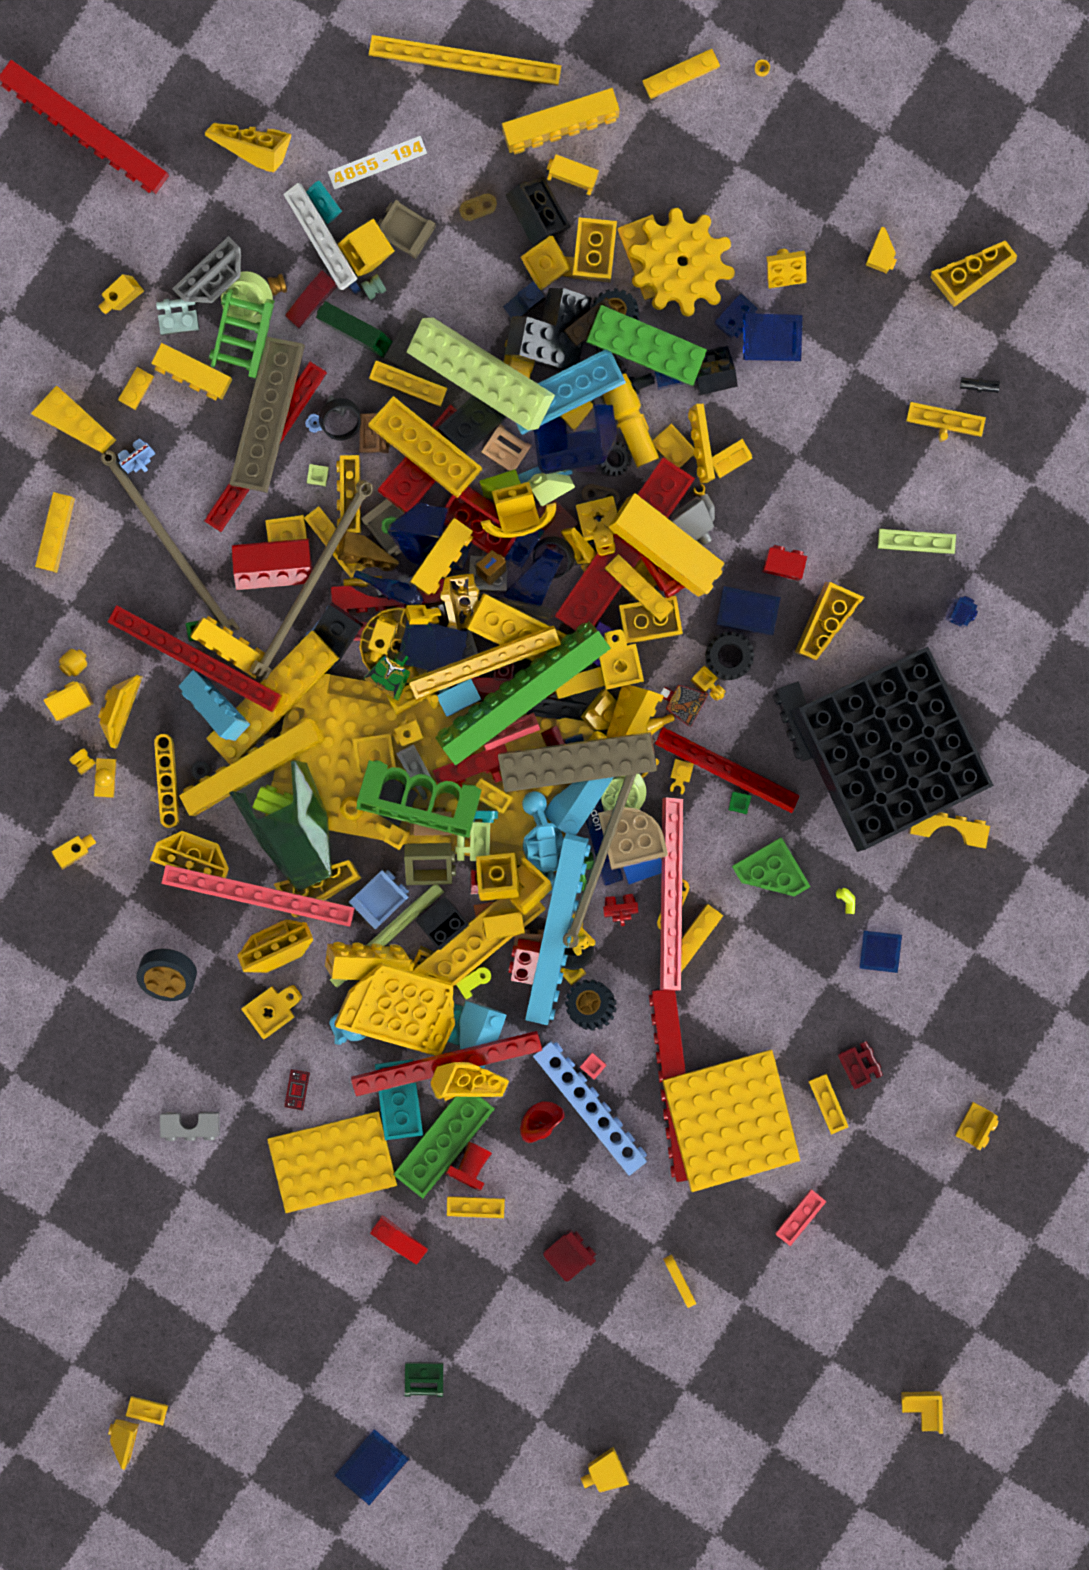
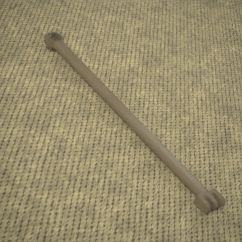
M109 450L106 451L107 455L112 456L111 461H106V455L103 453L101 461L106 466H109L221 625L219 627L223 629L225 626L232 631L230 626L233 625L238 631L240 627L233 618L227 619L117 462L116 454Z
M366 480L357 483L355 497L260 662L257 660L253 662L249 670L250 673L262 679H267L273 671L268 666L363 500L372 494L373 486Z
M636 774L625 776L569 932L563 937L564 945L569 946V948H574L579 943L578 933ZM569 936L573 937L572 943L567 942Z

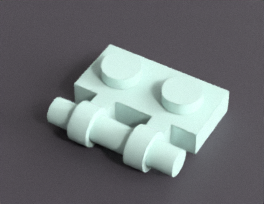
M163 299L162 302H156L157 310L165 309L164 315H158L160 334L167 335L199 330L197 311H189L188 307L189 305H196L195 302H184L182 299ZM182 307L183 312L172 313L171 308Z

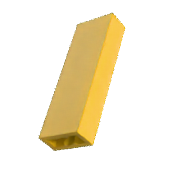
M636 493L625 500L608 527L697 597L703 594L707 595L713 588L712 583L714 579H718L723 572L721 570L724 565L723 561Z

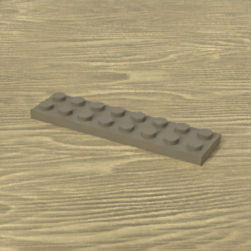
M267 337L229 483L231 486L268 493L305 348L303 343Z
M651 732L498 754L505 792L657 771Z

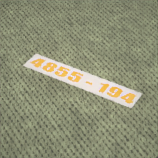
M421 136L330 170L328 174L334 189L425 155L427 151Z

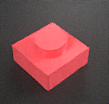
M592 1052L581 1064L580 1068L595 1080L607 1065Z

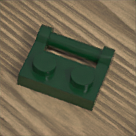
M405 1362V1397H411V1395H437V1397H443L444 1363ZM411 1383H437V1388L411 1387Z

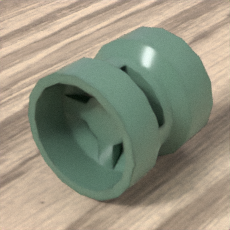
M378 274L372 277L370 283L368 281L361 283L369 300L375 298V293L382 294L387 291Z

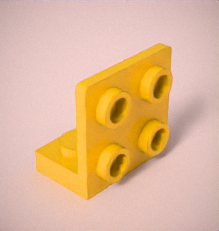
M972 1102L955 1136L981 1150L989 1142L990 1138L988 1135L990 1131H994L999 1122L997 1120L998 1116Z

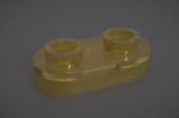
M483 194L467 200L460 206V215L466 221H472L489 215L496 210L497 201L491 194ZM487 201L491 203L489 208L484 207V203ZM468 208L473 210V213L470 215L466 213Z

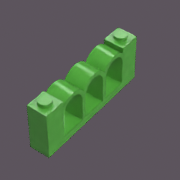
M369 760L357 799L356 809L467 838L470 837L482 789L475 785L464 784L461 789L458 784L452 781H444L436 785L435 781L425 774H418L410 778L409 774L401 768L392 767L387 769L388 765L383 762ZM397 779L404 784L405 791L401 805L379 799L383 785L388 780ZM416 786H424L432 794L427 811L406 806L408 795L411 789ZM442 793H450L457 798L458 804L454 818L432 813L437 796Z

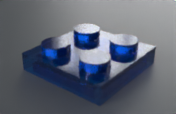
M863 930L859 968L898 973L902 935Z

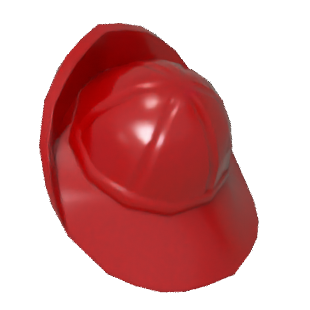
M542 1101L533 1105L521 1121L520 1133L522 1140L532 1143L539 1139L547 1138L552 1133L553 1128L564 1119L563 1109L552 1102Z

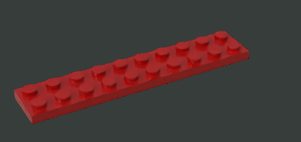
M663 457L637 495L666 518H669L695 478ZM613 534L615 552L603 556L597 553L554 616L575 631H577V627L582 623L590 622L595 626L622 586L605 570L608 564L619 554L634 569L642 557L637 549L617 534ZM609 546L603 547L602 549L607 550Z

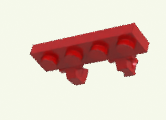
M505 744L469 756L456 766L454 763H450L432 771L437 784L444 781H452L458 784L461 789L462 783L466 782V778L484 771L486 774L491 772L494 783L502 781L499 773L498 754L508 751Z

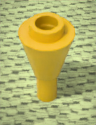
M671 713L662 718L649 719L646 727H648L646 732H651L652 736L665 724L675 720L673 714Z

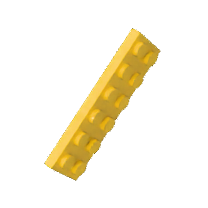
M394 396L368 424L378 435L457 498L482 471L480 465Z
M485 593L466 626L468 630L499 645L550 627ZM555 629L561 643V640L567 634ZM546 651L527 657V659L533 661L536 658H541L546 654Z

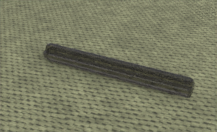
M479 593L478 601L482 598L483 593ZM489 595L527 615L548 620L553 617L552 608Z

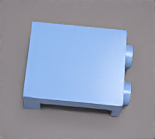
M382 869L349 901L374 929L379 927L409 898L407 895L409 891L404 885H398L394 881L396 877L389 870L385 872Z

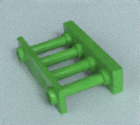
M229 289L227 294H223L221 304L224 305L215 349H211L209 360L212 361L211 367H215L218 361L245 367L246 370H249L248 376L256 378L275 300L267 299L265 304L261 303L260 305L233 298L234 290ZM230 305L259 312L262 315L261 322L253 323L228 316ZM226 323L255 331L258 334L257 340L251 342L224 335ZM222 342L251 349V352H254L252 359L245 360L220 353Z

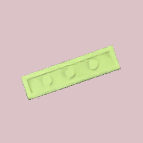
M879 529L878 549L955 554L956 534Z

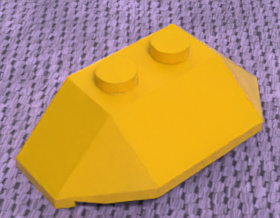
M135 675L112 686L111 690H107L105 695L107 702L105 708L102 707L100 709L98 718H100L99 723L112 748L117 749L143 676Z
M185 831L178 832L156 842L150 861L163 866L171 865L226 878L229 871L219 844Z
M285 919L251 935L242 950L237 954L243 972L268 973L302 957L314 939L306 922L301 923Z

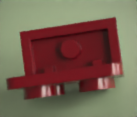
M572 1229L567 1231L543 1253L545 1259L566 1282L570 1281L588 1264L591 1266L596 1262L594 1250L590 1246L586 1247L582 1242L584 1240L577 1231L573 1232Z

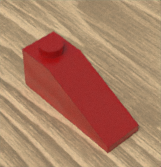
M384 1215L380 1217L370 1231V1234L416 1265L428 1251V1248Z

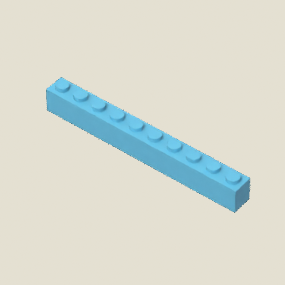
M566 834L564 837L525 1020L548 1025L550 1020H554L556 1009L553 1008L554 1002H558L560 991H557V986L562 983L564 973H561V967L566 965L568 955L564 953L565 949L569 948V946L564 945L563 937L569 932L574 919L572 918L573 911L576 912L579 905V900H576L577 893L581 894L583 882H580L581 875H585L587 868L584 860L585 856L589 857L591 845H588V838ZM570 936L567 938L568 943L571 942Z

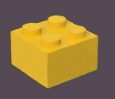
M515 853L476 857L478 894L481 901L519 897L518 868Z

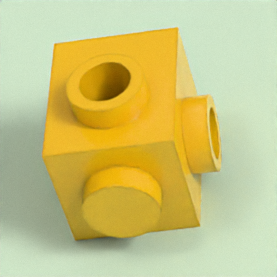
M408 720L398 723V728H395L396 733L393 734L397 745L401 743L402 747L424 738L417 720L410 723Z

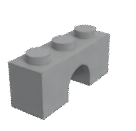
M181 1112L160 1114V1138H165V1141H176L177 1137H184L186 1141L196 1140V1137H204V1140H215V1137L220 1135V1112H200L198 1114V1124L195 1127H187L183 1124Z

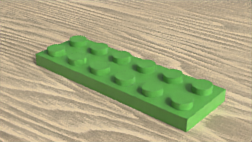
M603 305L599 306L586 340L587 343L690 386L694 385L707 351L705 348Z
M455 1096L393 1175L421 1198H424L495 1108L482 1097Z

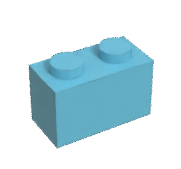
M471 679L460 682L451 689L447 687L439 690L440 694L437 695L447 717L482 700Z

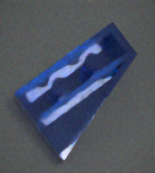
M546 548L518 579L508 587L503 597L539 612L564 556Z

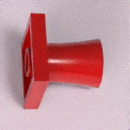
M468 1141L465 1154L458 1169L449 1166L445 1174L477 1191H481L485 1183L477 1180V1177L492 1153Z

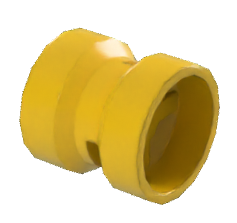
M85 748L69 759L73 765L77 766V771L81 775L96 764L93 759L88 757V752Z

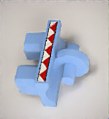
M138 439L133 443V447L136 449L133 453L129 454L127 450H123L118 454L120 466L129 474L131 471L137 472L141 468L144 472L148 471L145 465L151 462L149 458L156 453L147 442L144 443L141 439Z

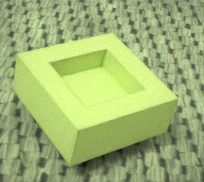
M310 464L307 484L326 487L329 467Z

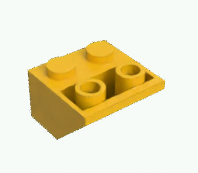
M374 219L348 234L337 244L358 277L372 272L394 252V249Z
M75 681L64 686L65 689L62 691L54 690L48 693V698L44 699L45 704L56 721H61L94 704L85 685Z

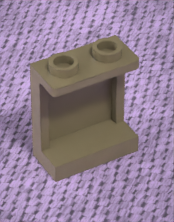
M395 200L394 203L390 202L385 211L387 215L384 219H380L377 225L390 244L416 259L436 228V224L400 204L398 200Z
M385 499L361 518L391 556L394 554L396 557L404 550V545L408 542L411 545L419 539L418 534H420V531L408 516L388 499ZM393 516L400 523V529L396 531L395 535H388V533L385 534L382 531V520L384 518Z

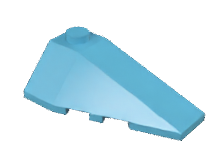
M465 1000L459 1018L460 1050L497 1041L506 1014Z

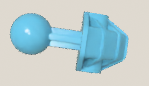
M532 791L525 795L522 806L527 814L534 817L537 826L524 837L523 851L526 859L551 881L552 890L548 893L550 894L553 892L556 878L553 871H557L564 838L561 830L555 824L547 822L544 814L547 807L545 796L540 792Z

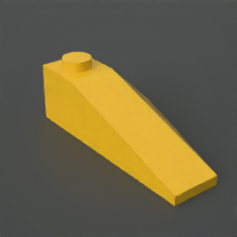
M213 123L205 131V136L255 167L268 172H275L283 163L291 139V134L267 128V132L256 131V127L239 130L237 125Z

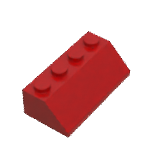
M467 487L458 498L452 495L437 519L448 526L450 521L455 518L473 531L471 543L486 553H490L493 550L504 558L519 538H500L487 533L483 529L480 522L490 520L494 526L501 528L495 504L470 487Z
M309 539L232 545L236 590L305 584L313 570Z

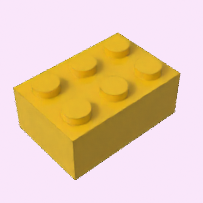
M579 217L573 279L611 283L617 221Z
M665 597L674 609L661 622L640 602L619 605L626 643L631 644L682 635L677 597Z

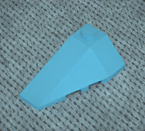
M614 777L570 784L566 789L553 797L544 811L545 816L564 833L576 836Z

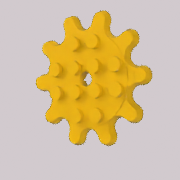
M672 208L669 212V222L665 226H659L652 219H647L643 222L642 228L648 236L647 243L644 245L633 244L628 249L630 257L638 259L642 263V270L632 277V284L637 288L651 286L654 289L655 295L652 299V306L655 309L662 310L669 301H676L680 306L681 313L689 317L695 311L694 303L697 299L703 298L711 305H717L721 301V295L715 288L716 282L720 279L731 280L735 275L734 269L723 264L721 261V254L730 249L731 240L728 237L715 239L709 235L708 230L711 225V218L708 215L702 214L695 223L690 224L684 220L681 209ZM678 257L686 258L687 265L680 266L677 262Z

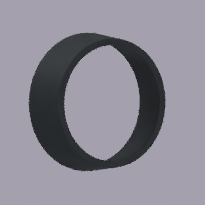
M345 398L329 401L322 407L319 413L321 429L328 437L337 441L352 438L358 432L361 425L359 408L354 402ZM345 407L357 414V424L350 432L343 435H334L326 431V417L334 409Z
M557 536L545 537L534 548L533 565L536 571L546 578L556 579L562 577L574 564V550L563 538ZM547 544L561 547L568 556L566 571L561 574H550L542 570L535 558L537 550Z

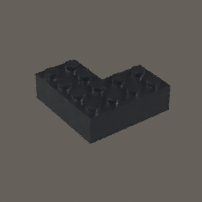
M549 288L542 321L530 317L512 316L505 355L559 372L578 364L583 341L575 346L564 330L590 310L592 298L565 288Z

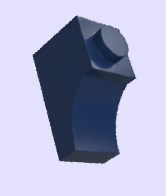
M533 281L519 291L503 308L511 319L512 316L523 317L545 300V296Z

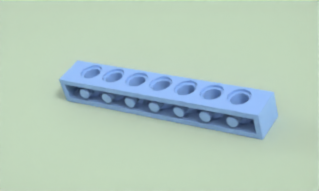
M550 1040L542 1047V1051L535 1052L533 1057L630 1176L647 1162L645 1158L647 1156L646 1152L641 1146L639 1148L633 1143L635 1141L634 1137L629 1131L627 1133L621 1128L623 1126L622 1122L617 1116L615 1118L609 1113L611 1109L605 1101L601 1103L597 1098L599 1096L598 1092L593 1086L589 1088L586 1085L587 1079L581 1072L577 1073L574 1070L575 1064L569 1057L565 1058L562 1055L563 1049L557 1042L553 1043ZM558 1057L561 1060V1064L553 1067L550 1064L551 1058ZM570 1072L573 1075V1079L569 1082L562 1079L563 1073ZM575 1088H584V1095L581 1097L574 1094ZM587 1103H596V1110L588 1111L586 1109ZM599 1118H608V1125L600 1126L598 1124ZM611 1133H620V1140L612 1141L610 1139ZM630 1147L633 1153L630 1156H624L622 1154L623 1148Z

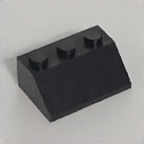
M544 177L519 184L505 195L532 246L539 244L549 236L554 237L571 227Z

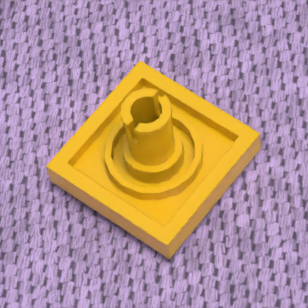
M780 249L777 251V255L766 257L769 289L807 283L805 251L789 253L787 249Z

